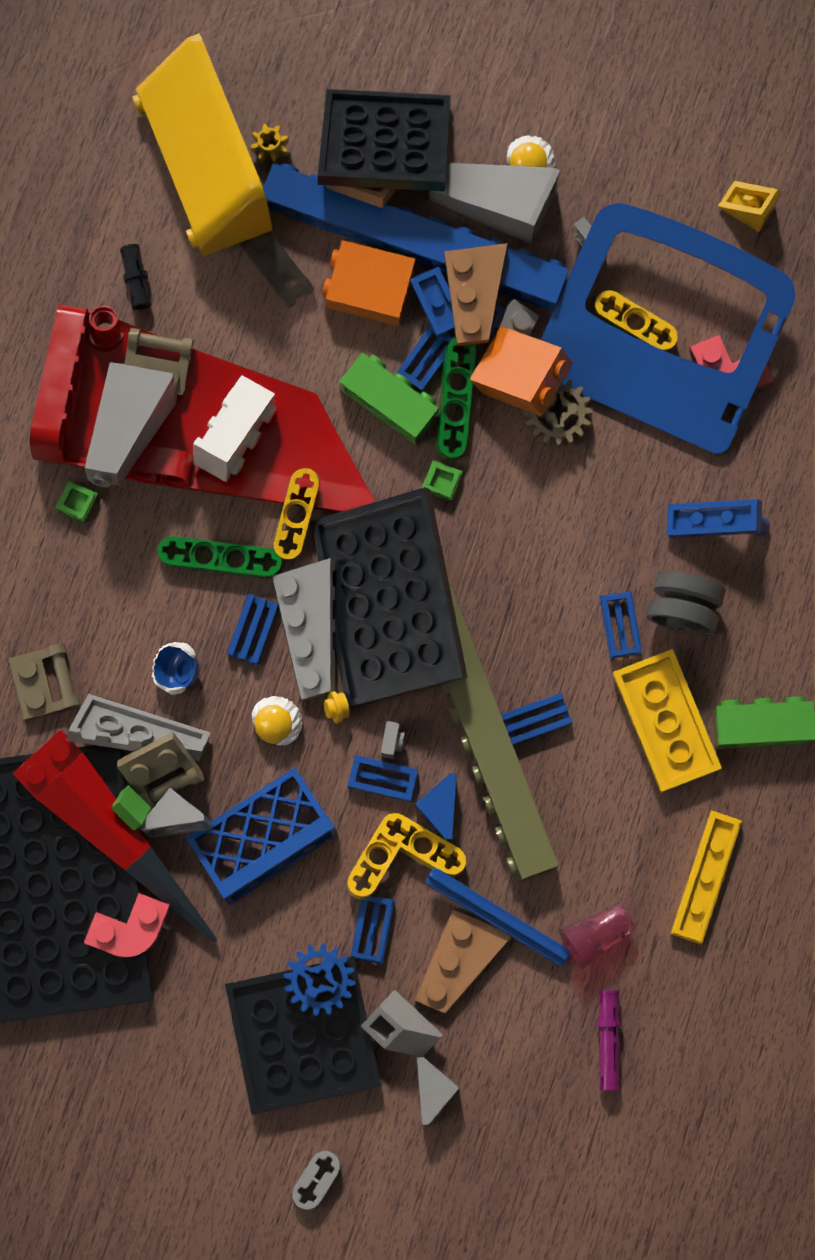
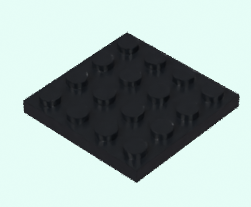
M326 89L317 175L318 185L445 191L451 95Z
M354 956L348 957L349 960L344 965L345 968L352 967L355 970L354 973L348 975V979L356 982L355 986H347V991L352 997L351 999L341 998L342 1009L338 1008L335 1004L331 1006V1015L327 1014L325 1008H321L319 1015L314 1016L312 1007L302 1012L301 1006L303 1002L299 1001L295 1004L291 1002V999L296 994L294 991H285V987L292 983L291 980L284 978V974L292 973L293 969L225 984L252 1115L381 1087L372 1039L361 1027L367 1020ZM321 963L315 964V965H310L309 967H314V966H317V965H321ZM335 964L332 970L333 979L342 985V974L339 967ZM322 971L319 975L306 972L314 980V988L318 989L320 985L334 987L326 980V972ZM298 975L299 990L305 995L308 988L306 979ZM330 992L320 994L315 1002L328 1001L335 995Z

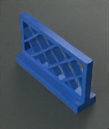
M294 767L212 820L213 829L196 831L187 836L186 839L230 906L338 836V832ZM295 779L300 786L297 800L280 797L283 785ZM276 790L275 796L269 795ZM304 794L309 802L302 801ZM262 799L274 801L270 818L253 815L255 803ZM279 802L296 805L292 822L275 819ZM301 806L315 809L320 817L310 825L297 823ZM234 817L246 819L242 835L226 832L227 823L230 819ZM251 820L268 823L265 840L248 837ZM274 824L291 827L288 839L282 843L270 841ZM296 828H297V829H302V830H300L299 832H297V833L295 834ZM207 834L219 836L215 853L201 851L196 841ZM224 838L241 841L237 857L220 854ZM246 842L263 845L259 858L254 861L242 859ZM268 846L274 847L267 852ZM206 857L213 858L212 866ZM218 861L235 862L233 874L221 881L216 874ZM241 864L246 865L245 867L240 869Z

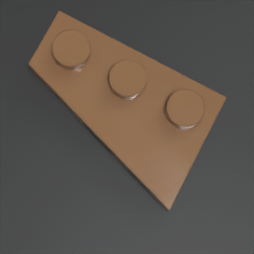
M507 243L444 251L457 347L489 343Z
M452 910L415 1001L445 1014L511 939V936L496 927Z

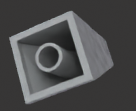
M447 163L445 191H429V200L532 245L557 192L560 170L549 167Z
M110 362L85 465L87 480L101 487H109L110 484L120 486L176 405L177 394L173 373Z

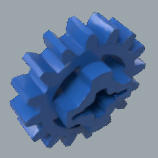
M324 943L321 944L319 951H315L310 944L308 945V954L304 955L299 950L296 952L299 958L297 963L288 961L287 964L293 971L292 973L284 974V978L291 980L292 984L285 987V991H294L296 994L291 999L293 1004L299 1001L303 1002L301 1006L302 1012L312 1007L314 1016H318L320 1009L325 1008L327 1014L331 1015V1006L334 1004L340 1009L343 1008L342 997L351 999L352 995L347 991V986H355L356 982L348 979V975L354 973L355 970L352 967L345 968L344 965L349 958L346 955L339 959L337 957L339 951L337 947L329 953ZM324 958L321 965L314 967L305 965L311 959ZM335 964L341 971L342 985L333 979L332 970ZM322 971L326 972V980L334 987L320 985L318 989L314 988L315 982L306 972L319 975ZM298 975L306 979L308 988L305 995L299 990ZM330 992L335 995L328 1001L315 1002L320 994Z

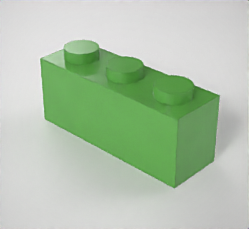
M362 352L339 381L340 390L416 445L438 417L439 408L436 406V400L425 392L417 393L411 388V382L401 374L397 373L395 376L385 369L386 364L375 355L368 357Z
M803 696L785 698V703H773L772 698L754 699L753 704L740 705V700L721 701V706H716L713 710L716 749L803 745L815 742L814 701H805Z

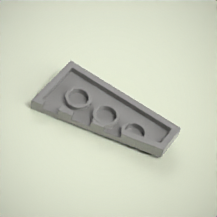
M332 558L272 576L301 700H309L335 691V650L333 649V632H335V619H333V600H335L333 571H335V559Z
M88 694L68 730L66 741L136 751L174 732L195 761H200L209 743L211 732Z

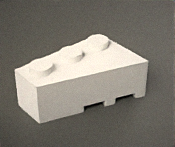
M241 375L222 402L223 407L216 417L212 416L207 426L210 428L204 438L198 437L193 443V464L227 482L231 474L236 476L244 464L245 459L242 456L246 449L250 448L252 450L260 438L261 433L258 431L263 422L269 423L277 409L274 405L275 393Z

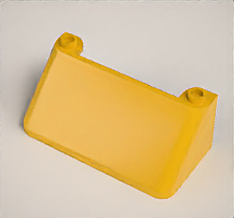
M199 33L190 36L136 88L137 95L132 98L138 114L145 113L146 118L149 120L188 217L191 229L186 230L190 244L192 248L198 246L203 257L270 232L273 229L261 181L204 42Z

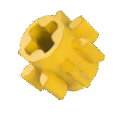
M263 124V130L259 133H252L253 140L258 143L250 146L251 152L260 153V163L268 160L276 164V159L280 155L287 156V150L283 145L289 143V138L285 135L280 137L281 130L279 125L273 129ZM264 143L270 144L267 148L264 147Z

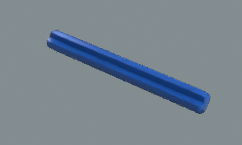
M433 868L425 881L428 886L556 965L562 967L568 960L570 950L438 868Z

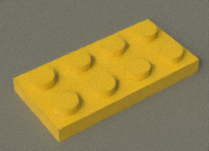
M673 649L612 673L660 793L722 769Z

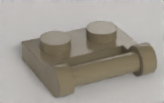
M131 328L124 365L173 373L176 394L184 396L194 339L183 338V340L141 333L140 329ZM139 345L180 353V361L175 362L137 355Z
M64 643L8 658L25 722L71 710L81 705L79 697L74 694L65 659L67 650ZM50 659L53 661L62 696L61 700L55 702L44 661Z
M174 732L119 759L117 763V768L135 792L150 807L155 806L169 788L177 791L191 783L196 785L204 781L200 767ZM180 767H183L186 771L153 789L147 785Z

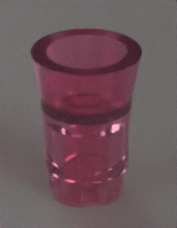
M618 902L610 908L606 907L590 917L559 929V934L565 947L570 950L572 959L581 969H584L597 956L625 939V935L635 930V925L627 910Z

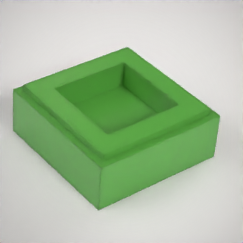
M433 460L422 488H429L432 496L452 502L463 471Z
M69 480L55 510L85 524L99 495Z
M129 785L120 792L111 807L133 830L142 825L151 809Z

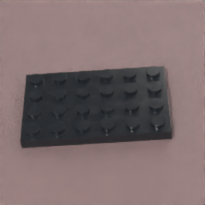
M424 487L312 520L311 524L318 560L335 559V571H333V586L335 587L333 619H335V632H333V639L343 691L349 708L468 678L431 490Z

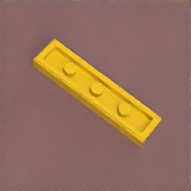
M712 810L710 811L670 935L702 945L742 820Z

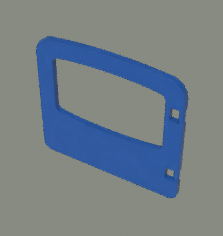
M625 203L609 204L601 209L594 219L541 340L561 347L573 362L568 376L562 381L561 385H566L570 379L572 380V389L575 390L580 386L583 387L581 395L589 396L590 399L711 453L720 454L725 452L732 442L792 309L796 295L795 288L789 276L784 272L716 237ZM621 232L629 233L679 250L722 269L765 294L766 304L735 371L726 373L680 358L628 335L586 310L587 298L617 234ZM769 312L779 316L772 333L762 330ZM728 403L738 407L731 424L721 420Z

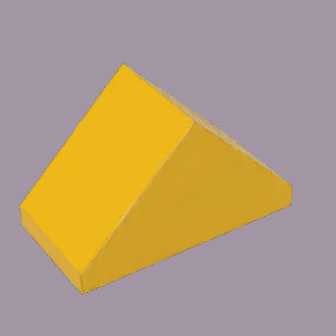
M734 181L718 206L724 212L760 232L775 209L781 192L774 188Z

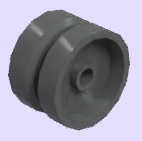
M674 571L658 572L653 591L661 598L650 601L646 618L659 626L682 633L702 636L714 635L719 616L713 609L722 606L726 589L722 585L703 577Z

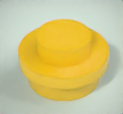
M335 691L328 693V699L324 700V710L327 718H332L336 724L342 723L343 719L349 717V705L344 693L337 694Z

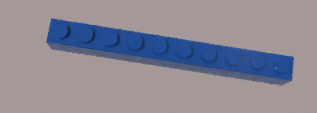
M273 163L263 187L268 210L379 250L415 258V263L432 269L439 267L440 271L446 274L444 251L505 244L496 238L489 237L486 240L475 236L474 231L465 227L455 229L447 226L445 221L437 217L429 216L427 219L416 215L417 212L406 206H399L397 208L386 203L381 208L327 189L326 185H318L317 174H312L311 177L299 173L296 167L289 164H282L280 166ZM507 247L498 292L553 312L567 281L569 269L564 268V264L557 260L547 259L545 261L534 257L535 254L523 248L514 250Z

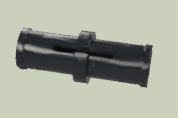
M138 244L122 246L120 253L125 271L123 280L128 285L132 310L147 309L152 304L146 282L148 280V273L144 270L140 246Z

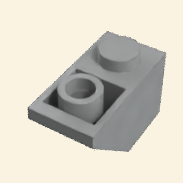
M396 990L361 1025L384 1049L417 1057H423L443 1035Z

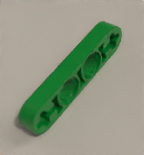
M456 337L446 345L436 435V450L442 458L447 460L461 456L467 446L473 387L470 378L474 372L476 356L475 344L463 346L464 350H468V354L461 358V366L467 365V369L462 367L451 368V364L455 365L458 363V353L453 352V348L457 347ZM452 374H460L464 377L466 385L463 390L457 391L451 388L449 379ZM449 405H457L461 408L462 419L459 422H453L447 418L446 409ZM444 426L451 429L461 428V432H454L453 441L459 444V448L454 449L452 453L449 452V447L443 444V442L450 439L451 430L445 431Z
M175 536L163 539L158 546V556L161 562L171 568L260 579H272V576L278 575L282 569L281 557L277 555L274 549ZM171 544H175L178 551L187 552L186 546H192L189 552L190 562H185L186 556L180 554L175 555L174 560H170L168 554L164 553V550L170 549ZM201 548H209L213 552V558L207 564H200L195 559L196 552ZM236 551L241 552L245 556L244 564L239 568L230 567L227 564L228 555ZM249 554H255V561H265L266 556H271L272 562L277 564L276 566H271L269 571H264L261 564H253L254 570H248L250 566Z

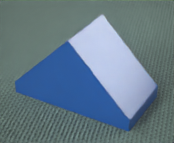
M449 774L415 803V808L439 836L448 842H452L456 774Z

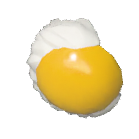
M528 135L518 138L510 144L507 151V163L510 166L555 168L556 159L551 145L542 140L541 137H531Z
M271 696L263 698L254 706L252 723L260 739L267 743L282 746L288 745L297 739L302 729L303 722L301 721L302 716L299 708L293 704V701H289L288 698Z

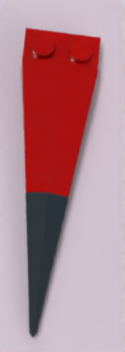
M61 729L13 773L38 801L164 903L170 905L174 911L210 940L217 942L216 936L138 828L136 830L131 829L112 810L111 807L116 800L115 796L84 753L73 742L66 741L67 735Z

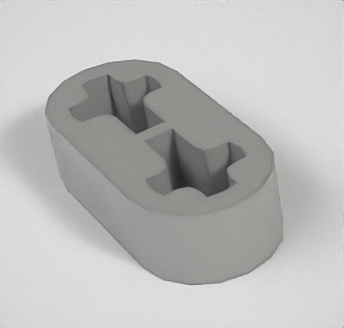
M321 1151L317 1153L294 1186L292 1198L299 1208L304 1210L315 1208L335 1180L340 1170V1161L333 1152ZM329 1156L333 1159L331 1165L335 1169L332 1173L325 1172L321 1180L315 1177L320 1169L316 1162L319 1158L325 1160ZM312 1180L318 1183L313 1191L317 1198L314 1202L308 1200L304 1204L300 1201L302 1195L298 1191L301 1187L305 1189L309 1187Z

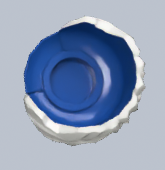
M183 642L168 643L158 650L159 653L153 659V681L157 687L171 695L183 693L185 689H188L195 683L199 676L200 665L195 652L190 645Z

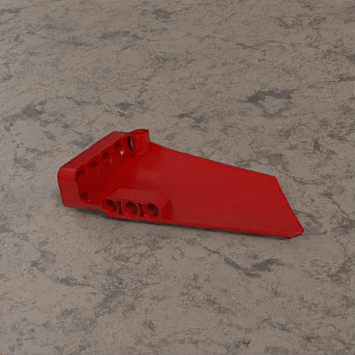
M58 306L30 430L29 443L33 460L85 468L110 362L124 364L129 331L131 328L140 329L119 320L113 308L99 306L90 311L80 307ZM103 323L111 324L107 328L98 327L100 324ZM140 329L141 333L155 335L153 333ZM139 345L137 355L175 362L180 361V353ZM196 349L192 351L184 396L177 395L175 407L124 478V480L284 504L290 479L294 472L302 468H309L314 470L320 479L314 509L343 512L376 502L342 443L317 393ZM242 375L275 393L274 405L277 409L270 422H263L258 431L261 435L252 450L247 448L242 458L245 461L236 476L231 474L227 482L193 464V443L198 437L204 438L210 428L207 426L212 416L216 417L223 407L222 402ZM305 473L303 478H297L296 483L301 485L299 495L292 493L291 499H301L310 504L311 497H304L306 489L308 487L313 488L314 482L309 480V474Z

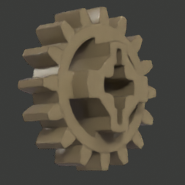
M570 379L566 385H560L555 393L554 401L547 407L543 416L523 410V416L531 418L525 424L526 429L535 428L532 436L534 439L543 436V445L547 446L550 440H554L556 448H560L562 440H566L567 444L571 446L573 445L574 435L580 439L583 438L584 433L581 427L589 428L591 423L584 417H590L593 413V409L585 408L590 403V397L581 398L583 387L580 386L575 390L572 389V380ZM564 395H567L570 398H572L575 401V403H570L564 397ZM556 401L559 402V408L562 413L559 424H557V418H555V413H553ZM578 420L572 428L564 431V427L569 422ZM540 422H546L552 428V431L546 429Z

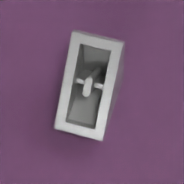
M171 788L168 789L150 811L141 825V831L149 838L213 829L212 822L203 813Z
M418 1057L417 1067L422 1125L430 1124L459 1087L424 1057Z

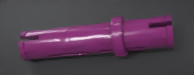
M598 990L599 1020H596V1027H599L600 1038L599 1090H621L619 1070V1027H622V1020H619L620 991Z

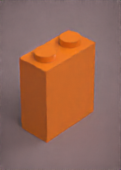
M342 240L340 249H334L330 261V267L334 268L332 278L325 279L322 290V297L326 298V308L400 326L411 286L410 279L413 278L415 271V258Z
M500 326L470 380L483 395L543 416L547 407L554 401L555 393L562 381L568 376L573 362L561 347Z

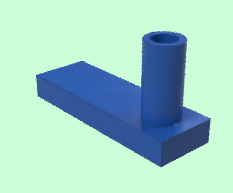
M759 499L668 504L667 536L670 538L756 534L762 536L770 528L768 519L762 516V501Z

